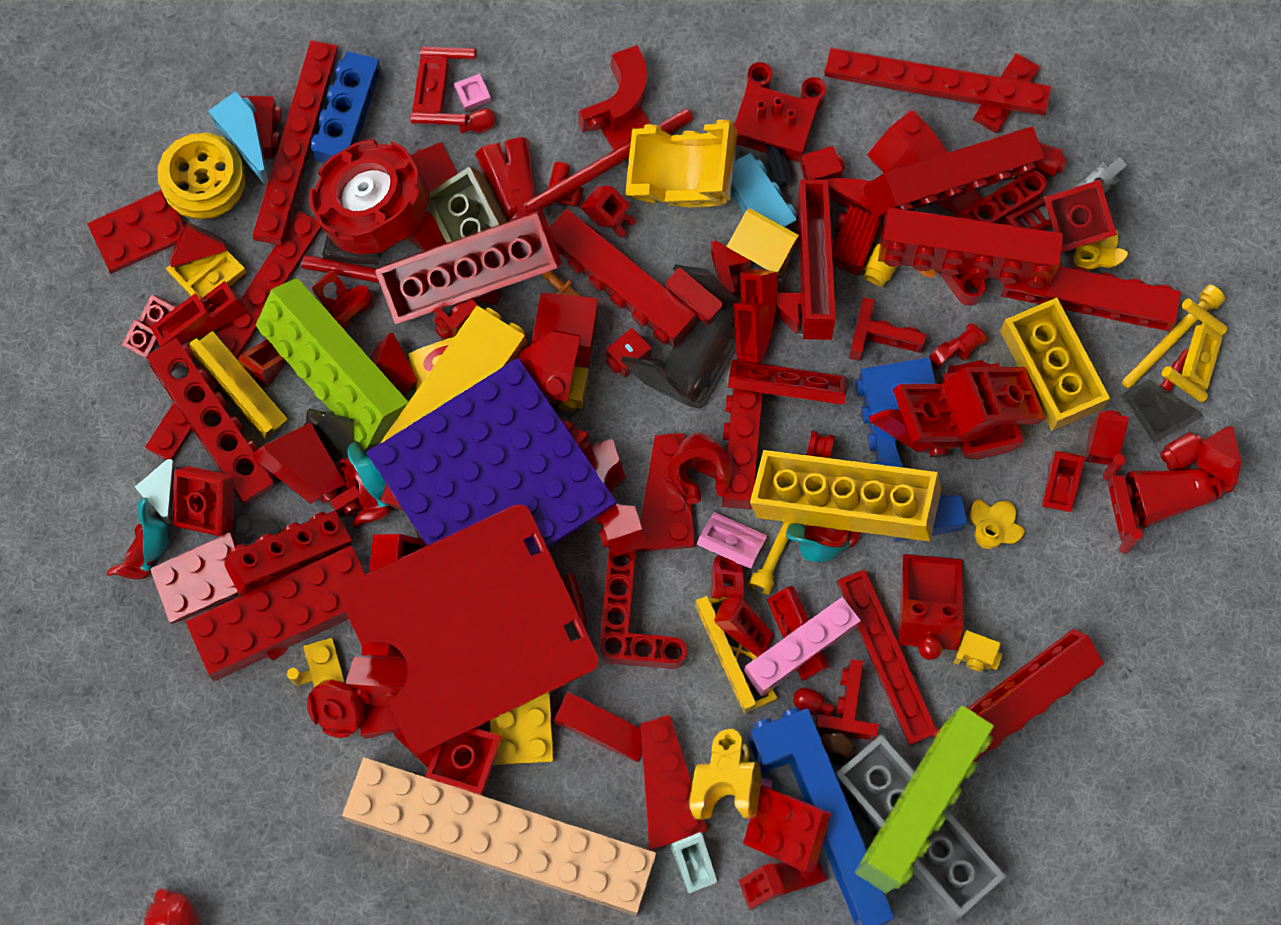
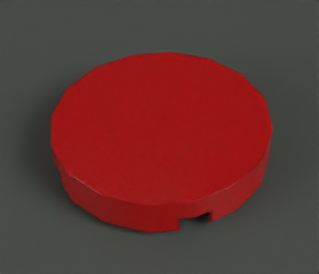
M333 679L323 680L312 689L307 697V710L311 720L315 725L319 723L324 728L322 731L329 736L336 738L348 737L360 728L364 720V708L360 698L353 689L343 682Z

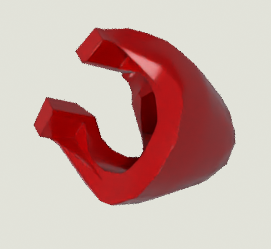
M697 432L686 437L670 459L667 470L672 482L686 497V502L692 505L701 502V491L698 484L688 478L686 473L687 467L694 468L715 479V489L718 493L729 487L732 475L728 456L718 442L710 435Z

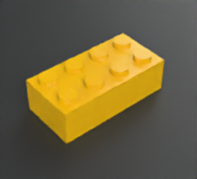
M1058 298L1005 319L1000 333L1017 366L1026 368L1051 432L1104 409L1110 397Z

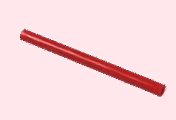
M686 108L658 124V126L661 127L662 131L671 134L693 121V116ZM631 141L524 203L526 212L530 214L544 209L627 160L630 155Z
M309 255L303 256L302 269L323 273L334 271L338 276L379 283L375 272L377 268ZM493 290L471 299L476 302L498 306L501 292Z

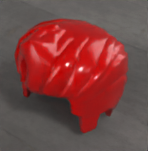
M167 889L157 890L153 903L149 905V909H147L146 916L143 919L144 925H200L198 914L191 901L181 892L174 893Z

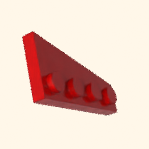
M684 433L655 435L640 520L648 546L637 549L636 552L694 548L695 546L691 505L686 502V497L672 482L667 470L670 459L684 440Z
M670 715L641 723L646 818L650 851L700 832L701 834L705 833L707 828L704 819H695L690 809L692 782Z

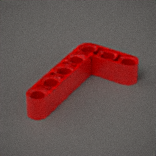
M1026 172L954 217L1000 224L1006 216L1041 199L1046 187V179L1040 172ZM1032 185L1037 191H1030L1025 186ZM1009 199L1014 205L1008 206L1002 200ZM986 213L991 217V219L984 220L979 216V214ZM937 270L962 304L973 306L980 302L986 288L985 280H977L966 274L946 275L942 271ZM972 286L978 293H968L964 287Z
M609 546L600 637V653L602 658L607 663L665 669L681 667L686 661L687 646L680 638L629 633L636 550L619 555L626 556L630 561L628 565L620 567L614 564L613 561L616 557L613 556ZM616 584H621L626 587L627 592L617 596L611 592V588ZM613 613H619L624 617V621L619 625H613L608 621V617ZM611 642H616L621 645L622 650L617 654H609L605 647ZM640 645H647L651 648L652 652L647 657H641L636 654L635 649ZM675 647L681 651L682 655L680 658L672 660L666 656L665 651Z

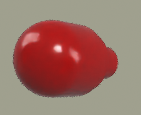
M483 108L468 115L467 126H457L461 134L474 130V134H480L494 128L497 118L492 110Z
M800 688L793 695L794 706L799 707L800 711L808 708L810 715L816 716L819 712L826 716H831L835 708L834 705L823 701L824 696L821 693L810 688Z

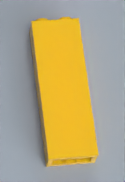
M476 306L380 443L518 358L519 351L528 346L524 335L525 331L515 323L511 322L508 325L501 321V316L488 307L486 310H483Z

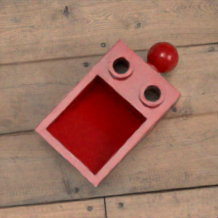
M903 554L898 644L918 647V651L924 659L935 660L941 655L943 649L958 650L963 630L962 559Z

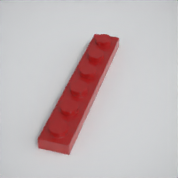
M863 569L838 579L837 585L843 598L861 620L857 630L908 746L933 737L932 734L937 731L866 570Z

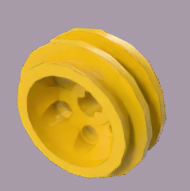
M207 132L188 134L174 141L163 153L157 167L158 184L168 204L179 214L193 219L215 218L228 212L240 200L246 185L245 168L236 148L223 137ZM199 159H207L204 162L199 161ZM221 163L226 165L225 170H216L217 165ZM189 165V169L186 172H182ZM207 178L209 179V180H208L206 183H204V184H200V183H199V182H200L201 180H203V179H207ZM182 184L189 186L186 191L181 190L179 187Z

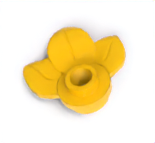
M1117 233L1115 236L1077 247L1073 258L1074 264L1077 267L1091 271L1099 266L1111 268L1121 264L1127 258L1128 252L1117 248Z
M977 499L973 503L970 510V520L976 527L974 535L979 546L985 549H992L1001 543L1014 544L1023 537L1025 529L1014 523L1016 509L1012 502L999 501L994 503L992 507L981 499ZM986 530L992 531L994 535H989Z

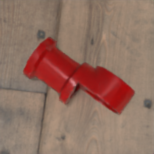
M969 323L966 326V331L957 339L953 338L949 342L945 341L929 356L930 361L937 369L941 368L940 365L947 358L951 359L955 354L966 361L970 358L969 354L976 347L987 343V338L977 325Z

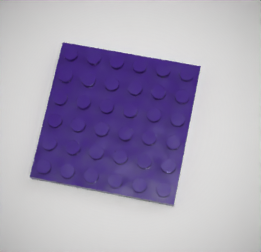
M516 358L366 452L426 546L513 505L522 504L530 510L548 549L616 505L615 499L519 358ZM533 535L524 539V543L531 556L541 553Z

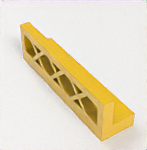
M213 331L200 341L196 338L190 343V349L196 360L264 439L288 421L286 416Z
M707 596L696 600L695 607L743 713L746 714L776 701L777 697L772 689L767 693V697L755 702L749 689L751 683L749 680L746 682V676L741 671L737 659L739 654L751 658L752 661L757 657L749 650L748 652L741 650V644H739L738 648L730 646L725 636V631L714 622L716 614L712 605L722 602L727 598L708 599Z

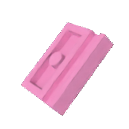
M713 512L699 537L697 545L751 569L766 541L767 535Z

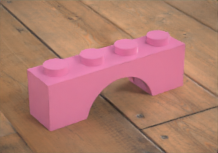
M841 597L746 665L744 675L758 694L763 697L785 681L796 669L827 647L835 645L857 629L861 620L845 599Z

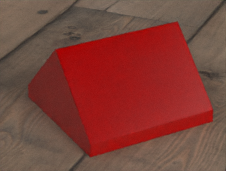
M473 728L436 746L425 778L477 795H483L502 736Z

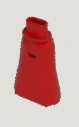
M524 137L505 141V152H502L500 143H493L482 146L475 153V157L507 221L527 215L524 203L536 197L530 141Z
M1203 469L1130 471L1127 474L1126 484H1130L1132 488V502L1138 501L1133 508L1138 515L1139 525L1142 528L1206 505L1216 499H1220L1223 493L1233 491V485Z

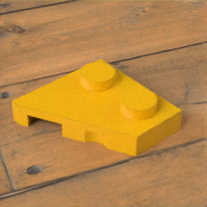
M228 251L195 260L182 266L172 268L168 266L166 268L169 275L190 296L197 293L200 297H204L224 281L230 286L247 273L245 268Z

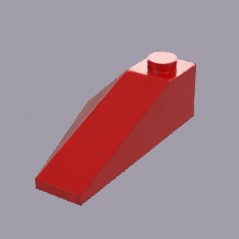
M912 109L890 126L868 152L867 156L883 173H887L946 154L948 151L931 128ZM975 189V191L959 196L957 194L951 196L950 199L937 204L957 215L982 200V197Z

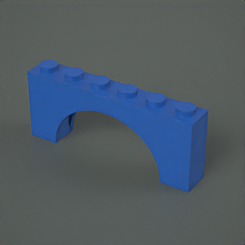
M930 357L863 368L860 371L859 379H855L858 397L863 396L865 406L861 407L862 420L864 424L869 423L871 434H867L868 447L870 451H875L877 459L873 464L904 468L896 449L895 438L869 421V416L887 409L900 410L892 390L899 384H936ZM940 494L931 536L964 530L967 525V519L961 495L947 496ZM894 537V542L910 540L906 538Z

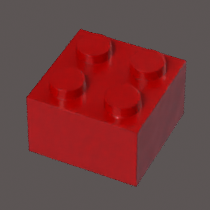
M1100 180L1043 197L1053 232L1063 233L1061 252L1117 235Z

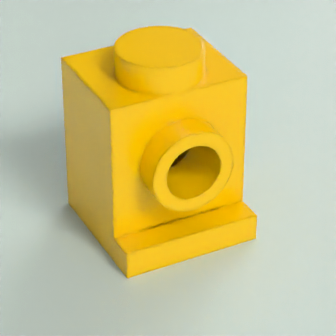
M966 630L962 636L953 663L959 665L961 661H965L968 668L978 672H983L984 669L990 670V668L997 670L1002 657V653L998 652L1000 642Z

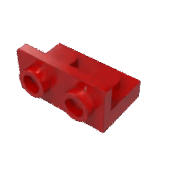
M471 298L465 303L461 301L451 310L450 317L437 306L433 309V322L437 326L435 328L436 333L443 340L455 337L478 305Z

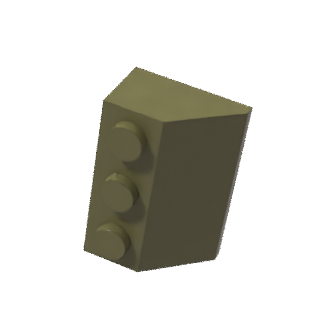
M470 166L429 192L428 207L446 243L507 222L484 173Z

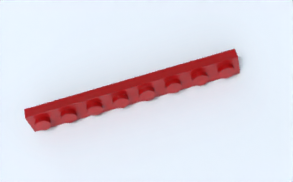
M310 40L252 234L253 239L256 241L282 246L312 138L338 52L337 45Z
M830 48L824 72L825 77L1043 116L1046 115L1051 86L835 48Z

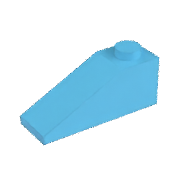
M235 91L208 110L217 129L236 148L239 155L261 181L265 183L268 181L259 130L254 116L256 109L247 97L242 99Z

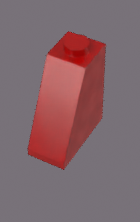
M311 422L263 445L252 454L256 461L310 504L320 499L323 504L338 496L336 490L345 485Z

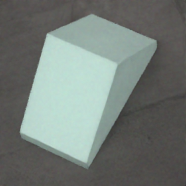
M168 459L137 484L135 488L143 498L147 497L148 504L167 524H172L174 471L178 467L173 460Z
M701 832L672 843L671 850L688 893L717 883Z

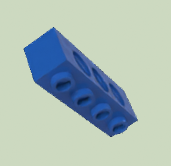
M346 51L344 59L338 61L336 67V76L338 77L335 85L331 84L327 96L329 104L327 109H323L320 114L319 125L321 127L319 133L314 134L311 142V151L314 152L316 161L325 163L330 157L357 143L381 71L379 59ZM352 82L359 83L356 87H347ZM343 107L351 108L347 112H339ZM334 132H342V135L339 137H331V134Z

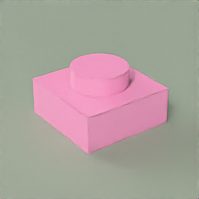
M480 74L454 84L465 112L491 102L490 94Z

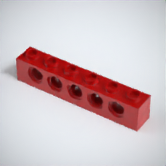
M177 338L147 355V363L220 472L234 477V493L245 507L273 489V479L276 476L254 459L252 454L258 450L251 439L247 441L240 433L243 427L236 416L232 415L229 417L224 409L227 406L224 398L219 391L213 393L208 385L211 380L202 367L196 368L192 362V359L195 357L186 343L181 345ZM182 367L187 369L189 373L185 378L178 379L172 375L175 369ZM192 392H202L205 397L199 403L191 402L188 397ZM210 415H216L221 419V422L215 427H209L205 424V419ZM226 439H232L237 442V447L232 451H225L221 448V443ZM242 463H249L253 466L254 470L249 475H241L238 473L237 468Z

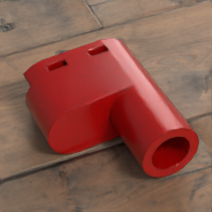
M564 162L554 163L548 189L568 178L570 165ZM581 186L556 202L575 207L579 206L584 188Z

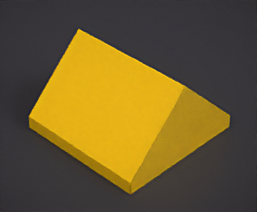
M748 208L727 247L767 270L777 271V275L782 276L799 235Z

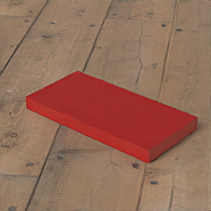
M733 359L727 388L845 405L846 377L837 374Z

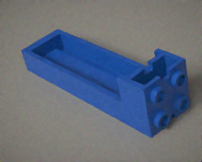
M799 707L792 708L782 713L783 718L772 722L770 718H767L753 725L754 729L750 730L748 743L756 762L759 763L761 774L790 764L804 801L831 812L822 845L854 924H889L894 917L884 892L854 873L867 851L808 708L800 711Z

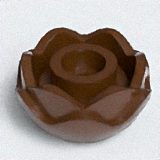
M823 733L820 737L830 763H842L854 751L852 739H847L842 733H835L833 735Z

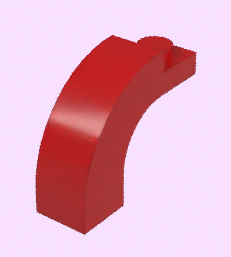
M638 45L611 55L610 68L619 84V89L611 98L579 110L578 125L582 133L589 130L597 131L607 123L612 132H615L630 122L639 111L645 95L647 70L645 60Z

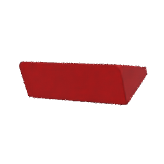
M678 268L666 281V290L695 312L696 317L707 326L713 323L722 308L720 300L681 268Z

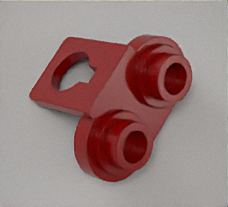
M330 271L312 287V291L343 329L349 325V319L355 313L364 312L371 305L370 298L372 294L367 286L359 285L348 291L334 271ZM330 282L336 284V294L338 295L336 299L324 296L323 289L326 284Z

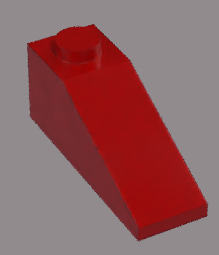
M887 409L869 416V421L917 453H930V457H943L948 455V450L959 447L958 442L912 443L900 410Z

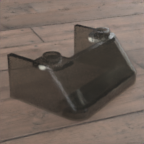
M675 264L673 267L674 271L678 268L683 269L722 302L721 310L710 326H707L697 317V324L675 348H672L665 363L657 358L642 360L623 356L620 361L645 385L688 407L699 409L707 404L736 352L734 303L739 301L708 269Z

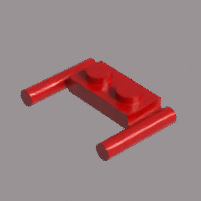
M422 46L420 49L421 57L413 112L410 117L411 123L467 126V114L443 113L449 71L448 59H477V49Z
M1116 454L1102 476L1104 480L1108 481L1107 485L1120 540H1122L1119 550L1123 554H1128L1141 539L1143 533L1139 529L1138 515L1132 511L1130 503L1133 500L1132 488L1130 484H1126L1124 475H1116L1125 463V457L1122 454Z

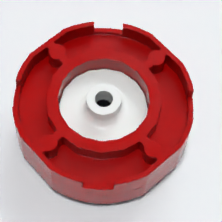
M375 139L354 143L330 157L318 171L320 179L315 190L313 188L310 189L309 195L310 207L331 242L338 248L354 254L381 253L401 240L410 237L424 218L429 204V187L407 150L392 141L390 145L377 144Z

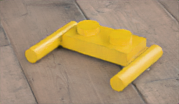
M1186 299L1182 304V308L1200 320L1202 325H1196L1182 374L1170 366H1166L1162 370V376L1197 401L1204 402L1208 397L1206 389H1208L1223 339L1222 335L1227 332V326L1191 299Z

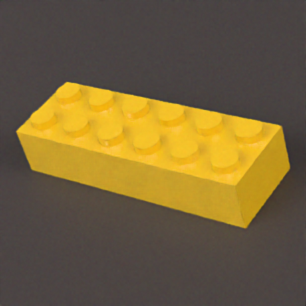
M763 450L750 504L756 518L930 542L942 487L938 472Z

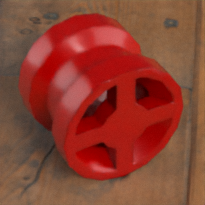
M812 430L806 455L830 458L835 435L828 434L827 436H822L818 431Z

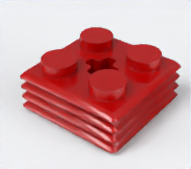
M190 466L176 469L174 471L173 525L215 536H222L232 532L234 477Z

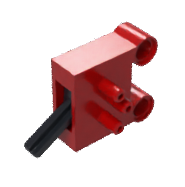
M755 62L748 68L746 90L734 123L737 129L736 145L767 153L774 182L783 188L791 184L786 159L800 163L816 112L824 104L826 85L817 77L807 78L802 83L800 98L770 89L772 80L771 67L764 62ZM762 77L765 81L757 82L753 78ZM809 92H815V93H817L819 96H818V97H810V96L807 95V93H809Z

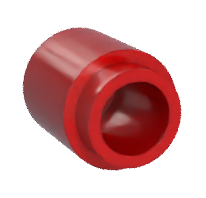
M1039 142L1044 159L1036 162V168L1033 170L1052 177L1055 176L1056 172L1062 173L1067 157L1062 156L1064 150Z
M1188 432L1164 446V450L1160 452V457L1164 463H1167L1166 466L1169 471L1183 470L1198 461L1200 446L1203 440L1198 434L1193 435L1191 432Z

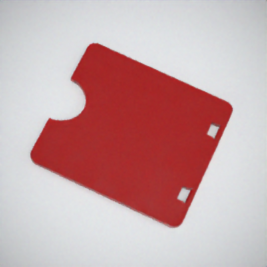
M522 504L513 505L343 585L339 591L340 602L360 644L364 645L370 642L388 643L396 647L406 660L408 671L405 684L398 694L387 702L409 748L416 753L426 752L593 671L598 665L597 653L530 510ZM533 535L541 552L532 556L524 543V539ZM573 621L580 636L579 639L570 641L564 625Z

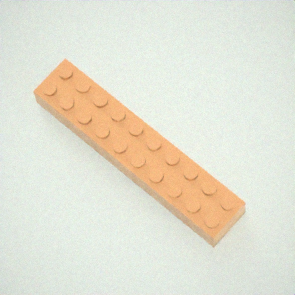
M364 757L342 815L346 821L634 916L638 914L656 858L655 852Z

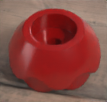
M342 458L336 464V468L345 482V485L339 488L341 489L340 492L343 493L353 486L359 489L358 481L354 477L356 469L351 464L349 458Z

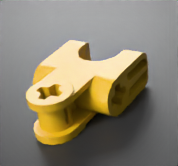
M734 729L723 730L713 740L710 763L697 764L695 767L690 797V809L695 819L710 818L716 802L726 795H735V806L743 818H754L757 814L761 786L759 763L750 762V750L743 743L739 732Z

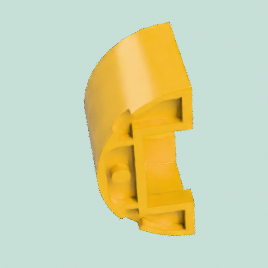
M717 120L716 124H705L704 130L707 133L701 134L696 131H683V135H670L662 131L660 126L652 124L644 125L642 129H632L625 196L653 204L657 200L661 203H668L670 206L689 208L715 207L726 204L727 200H730L737 141V129L733 126L734 123L729 120Z

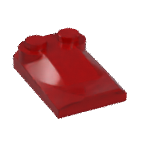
M978 360L950 366L947 373L942 376L943 382L964 367H1000V363L988 364ZM997 425L975 441H961L960 450L965 458L972 460L1008 453L1022 446L1024 441L1019 425Z

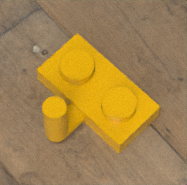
M333 638L303 646L309 670L299 673L296 668H290L287 671V677L295 686L313 681L315 687L323 680L332 679L345 684Z

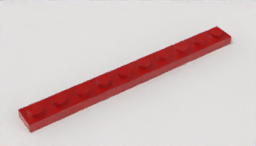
M299 210L286 229L282 246L275 245L242 296L241 300L247 311L224 325L217 335L237 360L258 329L255 325L271 289L289 281L302 261L303 256L307 253L322 229L318 220ZM200 363L196 367L197 369L202 367ZM205 370L211 380L208 385L214 393L219 390L220 386ZM195 391L189 395L188 399L191 402L199 403L204 399L205 395L202 392ZM174 403L145 446L146 450L164 460H174L192 432L191 427Z

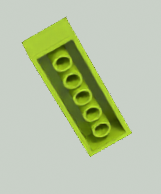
M298 277L271 289L255 326L364 450L380 443L406 407L408 401Z
M963 705L946 719L855 870V874L884 893H888L893 888L898 890L902 884L905 885L915 870L911 864L918 857L921 858L928 849L931 841L927 840V837H930L934 830L937 831L944 822L946 815L942 813L943 810L945 811L950 804L953 805L960 795L962 789L958 785H961L965 778L968 779L976 768L977 763L973 760L989 746L993 737L988 734L994 725Z

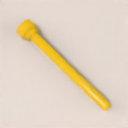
M1208 285L1200 293L1198 305L1206 311H1211L1212 309H1217L1226 299L1217 287ZM1188 313L1122 380L1123 387L1131 388L1198 319Z
M783 522L762 569H758L757 573L752 574L748 583L750 588L755 590L756 586L763 588V594H770L775 584L772 574L788 542L786 536L787 528L791 524L796 523Z

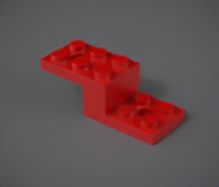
M964 367L942 384H899L892 389L912 443L975 441L997 425L1039 424L1046 419L1025 367Z

